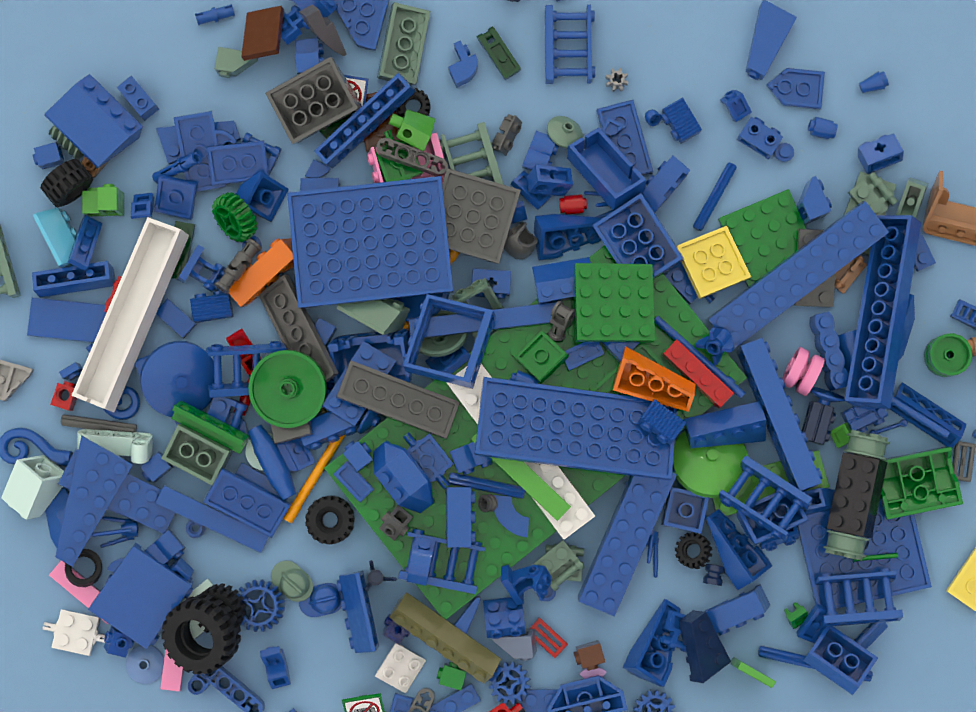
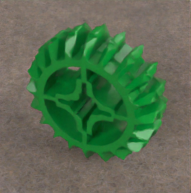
M227 192L216 198L212 205V213L215 215L214 219L217 221V225L220 226L225 235L229 236L231 240L241 243L253 237L257 230V221L255 220L256 216L252 213L253 210L249 208V204H246L244 199H240L239 195H235L233 192Z

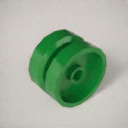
M954 333L943 334L932 339L924 351V362L928 370L940 377H951L964 372L969 367L973 357L972 348L968 341L961 335Z

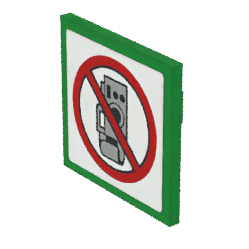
M381 693L342 699L345 712H385Z

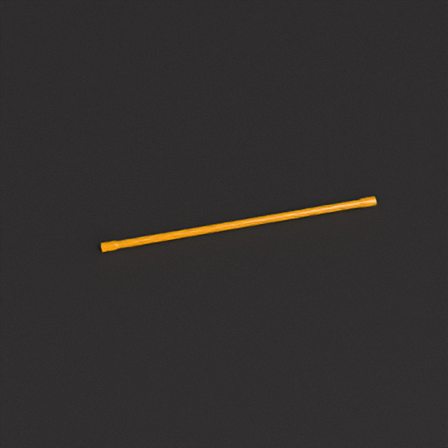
M449 250L450 263L452 265L460 253ZM405 321L403 329H409L410 331L409 322ZM346 435L339 437L340 439L336 442L329 443L295 500L291 503L283 518L291 524L293 523L303 503L323 473L324 467L328 465Z

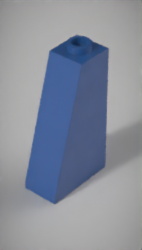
M766 0L762 1L758 10L745 71L755 80H762L797 18Z

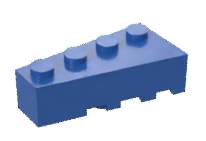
M760 401L684 419L686 422L684 430L690 448L766 441V417Z

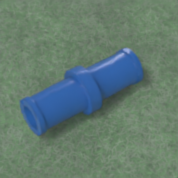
M232 4L216 9L212 7L211 10L195 13L199 26L200 24L212 21L216 23L220 19L235 16Z

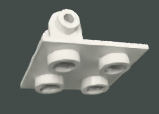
M395 643L375 677L406 693L426 660L404 648L403 645Z

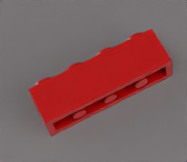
M675 340L662 354L687 380L695 383V387L717 408H721L734 394L678 340Z

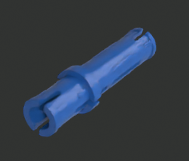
M193 152L186 157H180L175 163L154 172L152 178L158 184L160 174L173 177L181 172H187L191 167L201 162V157L197 152Z

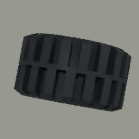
M71 159L52 170L43 180L40 189L55 207H62L82 195V191H86L90 187L93 176L79 159Z

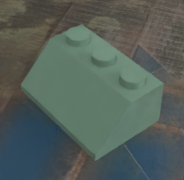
M393 299L338 304L337 309L382 335L402 330L410 311L409 308L404 306L403 302Z

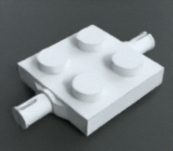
M61 609L56 624L47 622L43 624L51 627L43 626V630L54 632L51 648L91 656L96 641L105 643L104 639H101L105 635L98 634L99 617Z

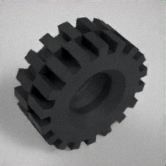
M336 496L321 497L315 500L307 509L305 526H307V531L311 534L312 538L319 541V543H339L347 538L353 530L355 522L354 512L350 505L342 498ZM328 512L334 513L338 518L337 524L332 528H328L323 524V516Z
M223 583L220 585L215 584L199 594L205 595V597L208 595L214 596V600H222L224 602L223 605L229 606L232 609L231 613L236 615L238 619L236 621L237 625L243 622L244 618L242 617L246 615V611L243 609L246 607V604L241 603L244 598L242 595L238 597L237 593L239 591L237 589L231 590L233 586L228 585L225 587ZM201 622L198 624L200 628L202 626L205 627V629L203 630L204 632H209L208 628L204 624H202Z

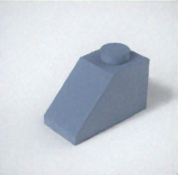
M525 629L526 634L516 637L503 636L493 639L498 646L514 659L527 661L534 658L537 652L534 629Z

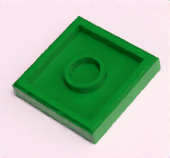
M541 330L515 356V359L542 384L569 355Z

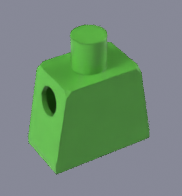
M406 110L403 117L392 114L389 124L399 128L396 136L398 139L424 151L431 137L435 118Z

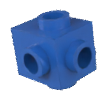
M113 626L106 632L104 637L106 652L126 658L129 648H132L134 640Z

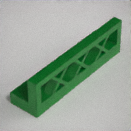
M182 400L174 405L172 409L174 414L171 419L238 454L242 453L249 435Z

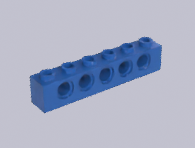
M397 73L316 148L314 152L325 165L334 168L411 97L416 90L401 74Z

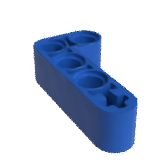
M223 666L217 669L213 675L194 674L188 682V690L194 695L201 694L211 684L244 712H263L265 709L264 701ZM222 677L229 679V687L221 685ZM195 680L201 681V690L194 688L193 683ZM237 690L244 692V699L240 700L236 697ZM251 697L252 699L245 705L244 702ZM255 703H257L259 705L257 707L259 710L253 711L252 704L254 705Z

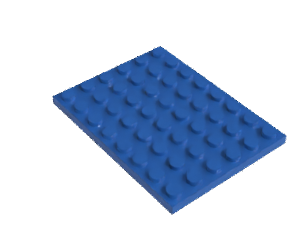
M441 176L287 193L299 309L453 292Z

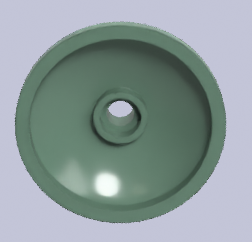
M439 311L433 317L453 315L455 313L449 311ZM467 333L424 338L419 352L431 357L449 355L457 351L465 343Z

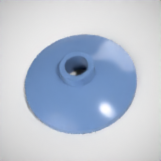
M140 645L134 648L126 659L127 673L135 682L149 684L156 681L163 673L164 657L154 646L149 645L145 649ZM142 661L147 663L145 669L141 667Z

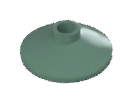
M553 117L547 125V133L550 139L560 147L568 149L570 144L583 138L580 126L568 117Z

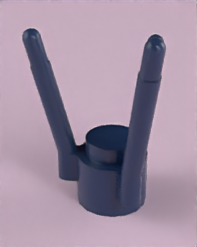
M370 560L371 572L367 577L369 583L364 591L367 592L372 585H379L382 581H396L397 578L384 577L379 570H375L373 561Z

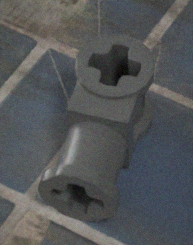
M558 301L551 311L550 323L553 326L548 334L551 339L562 341L566 336L565 330L572 324L575 318V309L571 310L564 306L563 302Z

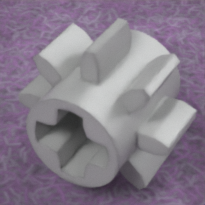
M612 68L611 75H606L605 77L609 80L606 83V87L611 86L612 92L615 89H619L622 92V85H628V81L624 80L627 78L628 73L623 74L621 72L622 68L619 71H614ZM614 77H616L617 79H621L620 83H618L617 81L613 82Z

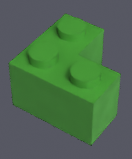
M103 184V187L88 188V191H82V214L87 216H124V193L115 187L114 184Z

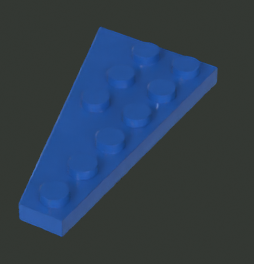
M82 435L55 556L72 567L133 466L129 461Z

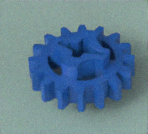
M504 662L503 668L498 665V671H495L494 678L489 679V681L493 682L489 689H494L491 695H498L497 701L500 702L504 699V703L507 705L509 700H511L512 704H516V699L523 701L522 695L528 696V693L525 691L526 688H531L530 685H527L531 678L525 677L528 671H521L522 665L515 667V662H511L510 666L507 662ZM511 670L516 671L520 677H515ZM503 673L502 679L498 682L499 676ZM509 679L517 681L511 685V688L510 686L502 684H506V682H509ZM519 685H522L520 691L517 693V688L519 687ZM499 689H504L508 696L503 695Z
M648 690L647 696L641 694V701L636 699L638 707H633V710L637 712H642L644 704L646 705V712H652L649 705L655 709L659 708L657 712H663L666 707L667 712H673L671 709H674L675 705L669 704L672 701L670 697L665 699V692L659 695L658 690H655L654 694ZM656 698L662 701L655 703L651 702L650 699Z

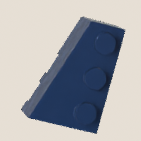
M693 610L679 620L683 645H686V662L690 666V681L704 683L728 665L731 660L706 612Z

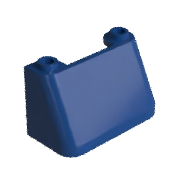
M402 329L385 335L379 332L349 334L333 339L328 344L330 357L339 373L334 377V384L337 383L363 341L396 361L389 375L406 382H411L412 373L406 372L403 367V356L405 353L407 354L409 349V329Z

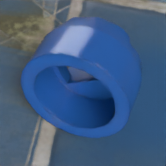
M651 109L645 113V120L650 126H656L661 121V115L658 111Z

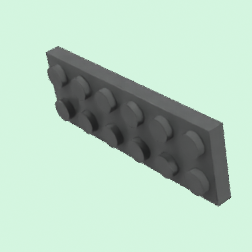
M281 276L260 293L259 297L282 343L285 344L286 350L300 351L315 360L322 369L327 383L339 373L306 308H298L297 290L290 276Z
M351 360L336 398L444 439H447L460 403Z

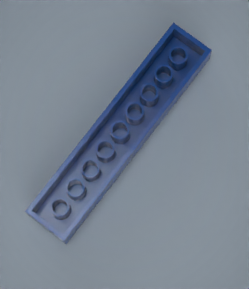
M862 201L708 317V320L715 328H724L731 334L735 349L888 234L889 231L867 202Z
M877 215L889 233L871 246L845 395V401L855 407L891 408L921 222L912 215Z

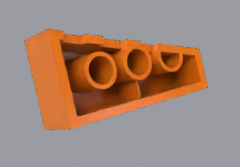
M278 238L272 242L271 248L267 252L264 251L256 258L258 261L253 265L250 264L241 278L231 286L229 294L240 307L248 306L266 289L265 285H272L279 279L280 276L278 274H283L294 267L291 238Z
M625 346L615 377L613 391L652 402L655 399L662 405L689 412L695 395L696 384Z

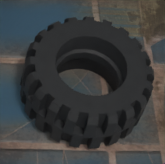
M197 595L186 599L173 608L163 622L162 629L164 631L161 632V637L165 641L163 643L164 649H167V655L175 661L174 664L178 667L182 666L183 670L188 673L193 671V674L200 675L201 673L209 674L212 671H216L228 662L239 648L238 644L241 641V635H238L241 629L240 625L236 623L238 619L236 615L231 613L232 609L229 606L223 605L224 602L220 599L214 600V596L208 595L205 597V595ZM191 620L201 622L208 628L213 639L212 649L202 647L194 640L190 632Z

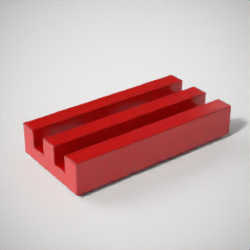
M540 617L529 628L535 629L557 649L556 652H553L535 635L536 641L554 658L568 645ZM541 624L559 642H561L562 645L559 647L547 634H545L538 627V625Z

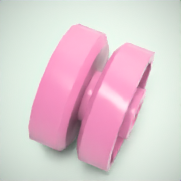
M799 347L790 359L782 377L785 387L790 389L797 383L796 392L807 396L822 370L825 359L816 354L809 359V351Z

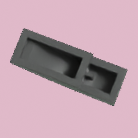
M310 5L299 11L308 28L319 40L340 55H347L334 23L327 17L323 18L317 7Z

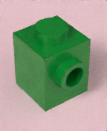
M449 662V664H444L443 668L439 667L437 679H440V685L462 690L466 671L460 669L455 663Z

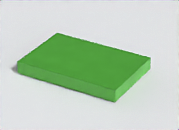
M732 658L731 665L770 688L774 687L775 680L737 658Z

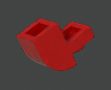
M242 328L226 338L230 346L254 345ZM241 354V365L249 376L253 371L252 354Z

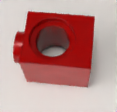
M64 381L63 384L57 383L50 405L73 411L77 398L71 395L76 384ZM68 390L70 397L64 401L62 393Z

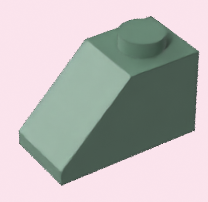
M218 47L214 69L219 76L230 78V76H237L258 61V58L244 61L241 57L242 51Z
M909 178L896 215H912L916 218L929 183Z

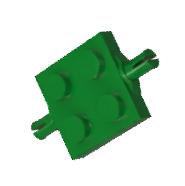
M391 130L383 133L385 138L394 140ZM394 140V141L400 142V143H402V144H405V145H408V146L413 147L412 145H410V144H408V143H406V142H404V141H402V140ZM387 144L382 146V151L385 152L388 149ZM394 146L391 155L394 154V151L397 147ZM404 149L398 150V156L401 159L408 157ZM376 153L384 182L409 180L423 174L420 170L386 159Z

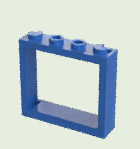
M427 294L423 304L420 305V316L416 318L414 323V334L410 336L408 341V352L403 356V367L409 373L473 389L496 319L495 313L490 309ZM434 308L482 319L464 377L415 365Z

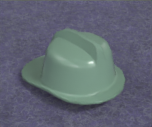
M285 560L274 566L271 572L272 583L274 586H278V590L288 599L300 602L306 600L313 591L312 579L297 564Z

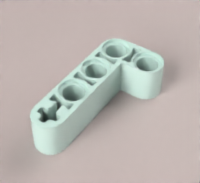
M82 429L77 432L78 449L82 435L116 455L131 456V462L146 463L152 456V434L94 429Z

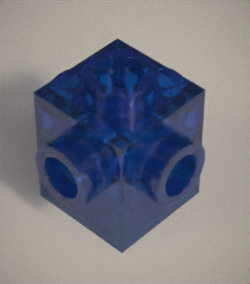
M389 614L384 621L383 635L400 645L403 638L408 637L410 632L396 624L389 618Z

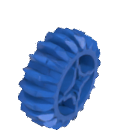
M263 579L260 580L259 585L257 580L252 581L253 586L249 582L245 583L247 590L243 587L239 588L244 598L241 603L245 602L252 610L250 618L246 614L242 617L244 620L240 625L242 626L247 622L246 629L250 630L253 625L254 632L258 631L259 626L262 632L266 629L265 625L272 629L271 622L277 625L279 621L276 617H283L279 610H285V607L280 606L281 603L285 602V599H278L283 593L279 592L276 594L275 591L278 589V586H274L271 589L272 582L270 581L264 586L265 581ZM253 590H263L258 599L249 598L247 595ZM268 593L274 601V609L266 603ZM262 600L261 602L264 607L257 611L255 603ZM261 612L271 615L266 621H255Z

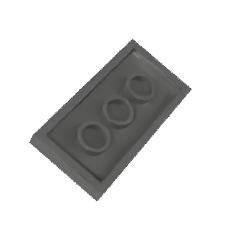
M798 229L797 250L824 230ZM835 274L794 305L834 307Z

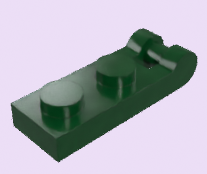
M493 26L486 33L476 36L505 80L521 71V67ZM493 38L495 41L489 44L487 40Z

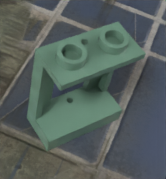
M486 278L476 280L471 286L459 289L452 295L453 301L468 304L467 299L483 292L493 310L503 309L502 304ZM473 332V333H472V335L474 336L475 340H476V337H477L478 332Z

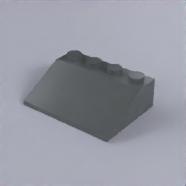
M332 57L265 93L292 144L303 141L362 107L353 88Z

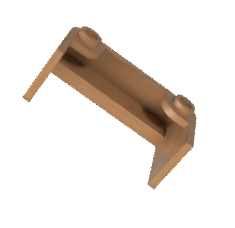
M939 170L929 194L923 230L929 235L976 246V207L948 201L949 191L943 187V171Z

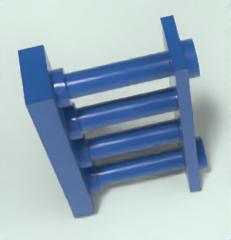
M587 4L586 12L557 13V11H553V5H545L546 84H553L554 78H557V76H587V84H591L592 78H595V66H592L591 22L595 21V12L591 10V4ZM557 20H586V31H557V29H553V22H557ZM557 39H587V50H557V48H553V41H557ZM565 57H587V68L557 69V67H554V60Z
M271 341L270 344L224 347L221 344H214L211 347H207L208 356H213L214 382L212 385H208L209 397L249 395V382H244L241 378V354H252L254 369L260 361V353L286 350L285 344L281 343V341ZM233 355L234 381L224 384L222 382L221 356Z
M745 455L741 461L742 474L728 493L721 489L719 492L720 501L727 507L732 506L769 530L774 538L786 541L788 532L785 531V528L799 508L803 507L806 510L809 508L812 497ZM753 475L759 479V484L744 504L734 497L748 477ZM770 486L775 489L776 494L762 514H759L751 508L763 490ZM788 497L792 500L793 504L777 526L768 518L781 499Z
M418 529L408 532L407 536L413 537L408 565L404 571L400 570L398 579L407 580L412 551L417 536L436 540L427 585L476 594L477 585H474L472 580L478 551H485V547H482L481 542L475 541V543H471V547H464L471 549L465 579L462 582L454 581L455 577L453 575L459 547H451L446 575H443V579L435 577L436 573H434L440 543L447 544L446 539L424 535V531Z
M886 568L874 573L832 576V573L821 574L816 580V585H824L827 607L826 615L821 618L822 627L900 621L903 618L902 609L896 610V607H894L890 579H894L897 572ZM872 580H882L886 605L884 611L874 609L870 583ZM862 581L866 603V610L863 613H857V610L854 608L851 582ZM833 583H843L847 608L845 614H837L835 612L831 585Z

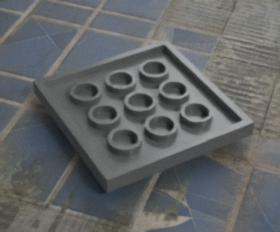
M447 168L442 187L449 250L499 264L521 190Z

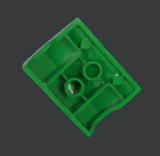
M941 447L887 458L886 462L888 463L880 496L887 520L963 504L959 481L953 470L951 447Z

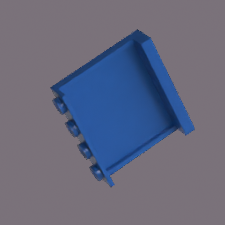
M135 542L88 610L147 649L150 644L154 646L160 636L157 634L161 630L167 614L179 605L184 597L187 599L194 589L191 588L192 580L188 582L141 550L142 546Z

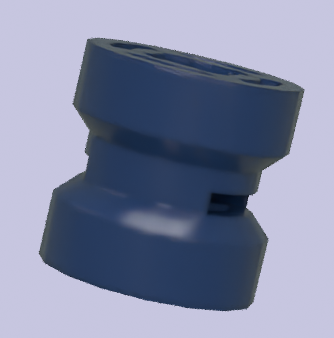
M706 564L705 570L708 574L706 573V576H704L703 583L722 586L723 580L720 574L724 573V566Z

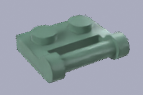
M564 540L533 563V565L545 566L551 575L570 559L574 562L572 566L557 578L552 579L550 586L554 591L559 589L558 586L575 572L585 568Z

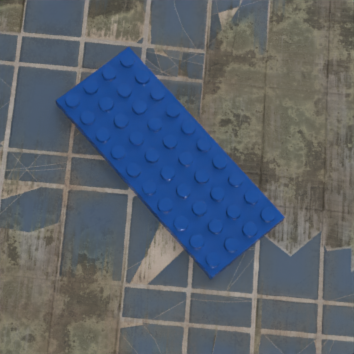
M483 377L474 453L477 456L671 480L675 440L670 445L668 443L663 444L652 431L647 432L641 428V423L638 421L652 401L625 395ZM663 405L677 415V408Z

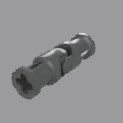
M250 238L246 240L247 244L241 251L237 252L234 259L226 267L221 279L214 284L225 294H229L231 286L241 278L246 268L252 263V258L257 251L262 249L257 242Z

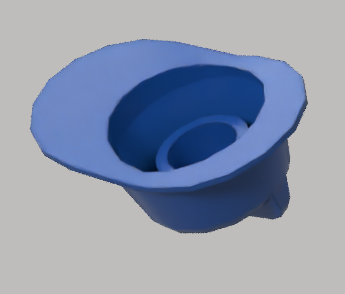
M333 583L313 586L311 595L306 600L299 602V607L309 617L333 614L342 607L341 599H344L342 591L339 592L338 586Z

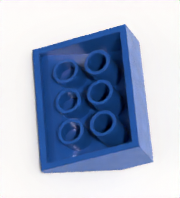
M90 74L70 88L44 114L97 168L139 139L143 128Z
M641 193L592 225L617 264H652L653 279L685 260Z
M358 571L340 575V580H337L339 592L342 591L344 599H341L343 611L346 610L348 618H345L347 630H350L352 635L349 638L350 647L355 649V653L374 652L378 649L379 642L368 591H364L366 587L364 572Z

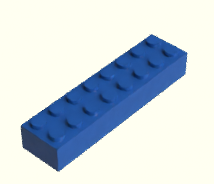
M763 338L741 345L736 353L756 402L760 401L766 417V427L787 479L791 485L803 492L821 484L820 479H823L820 469L816 468L813 463L815 457L812 450L807 448V437L804 431H800L798 415L796 413L793 414L791 406H793L792 400L784 392L785 383L782 377L779 378L777 375L778 367L775 360H771L769 355L771 352L767 341L764 342Z
M672 470L671 480L630 475L579 591V602L615 617L677 476L674 470Z

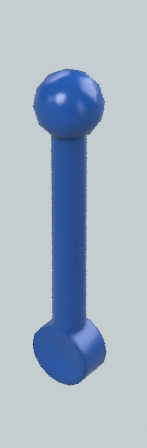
M902 419L899 423L878 430H870L869 433L878 434L899 426L906 427L908 422Z

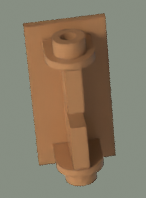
M860 255L835 273L834 285L842 294L845 293L867 266L863 262L864 258Z

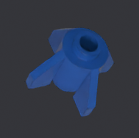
M711 328L709 336L698 340L695 344L696 348L705 349L706 347L707 351L713 355V365H717L720 362L723 352L731 353L734 350L731 334L724 328Z

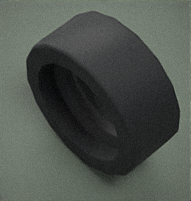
M83 549L78 558L88 557L94 562L95 571L92 576L86 579H79L73 574L72 566L65 563L66 578L77 587L93 585L98 581L102 572V562L97 553L90 549Z

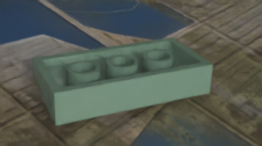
M396 2L391 5L377 76L378 79L390 81L399 73L411 85H416L430 11Z

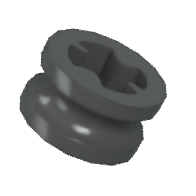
M492 494L481 495L478 500L479 509L482 512L494 511L497 508L496 497Z

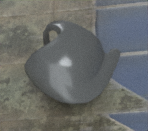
M522 222L509 229L504 250L515 259L522 260L529 257L538 242L537 238L528 231L526 222Z

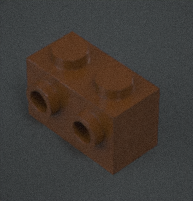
M598 640L576 646L577 651L573 652L577 665L581 664L582 668H586L587 671L599 668L598 664L605 663Z

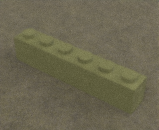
M407 592L398 600L389 616L396 624L408 630L413 636L421 639L429 647L438 651L443 657L458 665L460 669L465 670L483 684L494 675L501 661L500 657Z

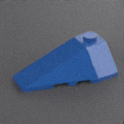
M561 214L535 216L534 236L538 240L536 245L538 259L559 258L563 256L562 253L572 249L577 251L580 249V246L602 241L592 226L602 218Z
M62 487L45 510L50 537L56 548L69 495V490L65 487Z
M719 509L706 517L726 574L737 590L750 584L772 567L763 551L758 546L754 547L747 541L749 537L745 534L741 535L735 529V524Z
M667 599L663 600L633 645L623 665L624 669L636 677L661 687L665 686L673 665L671 657L675 647H667L660 640L663 635H670V631L664 629L669 610L678 613L681 610Z

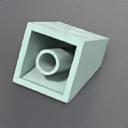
M45 455L17 459L1 498L26 520L41 517L63 486L59 485L58 482L64 471Z

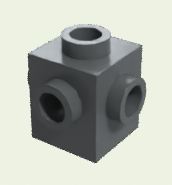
M397 505L392 512L388 511L381 519L383 524L379 529L395 541L399 535L403 537L409 530L407 525L413 516Z

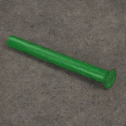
M898 553L868 555L863 557L862 561L898 558Z

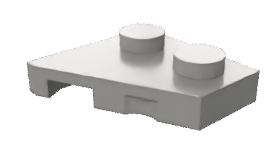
M0 360V400L7 401L33 373L34 369Z

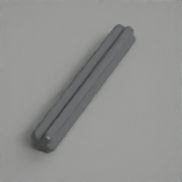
M65 414L61 417L62 426L137 432V425L131 423Z

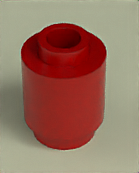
M582 194L567 195L564 198H559L560 213H565V215L584 213V209H587V199L583 198Z

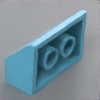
M57 207L33 214L58 266L61 268L74 266L68 263V259L77 236V231L69 225L70 217L67 212Z

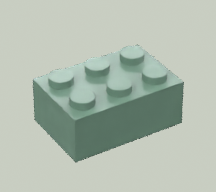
M178 424L161 459L213 485L221 469H225L233 450L182 424Z

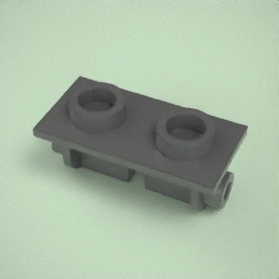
M508 114L507 117H504L499 128L501 131H504V134L497 132L492 142L493 150H500L505 156L512 149L513 141L521 130L522 121L516 115Z

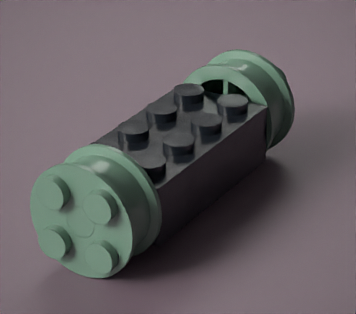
M851 430L850 433H847L849 442L847 449H844L829 515L827 529L831 530L826 531L829 533L827 545L823 546V548L826 549L825 553L862 561L863 557H866L864 555L866 541L870 540L867 538L872 539L888 463L884 455L886 445L890 444V442L887 441L888 438L881 437V435L865 434L860 431Z

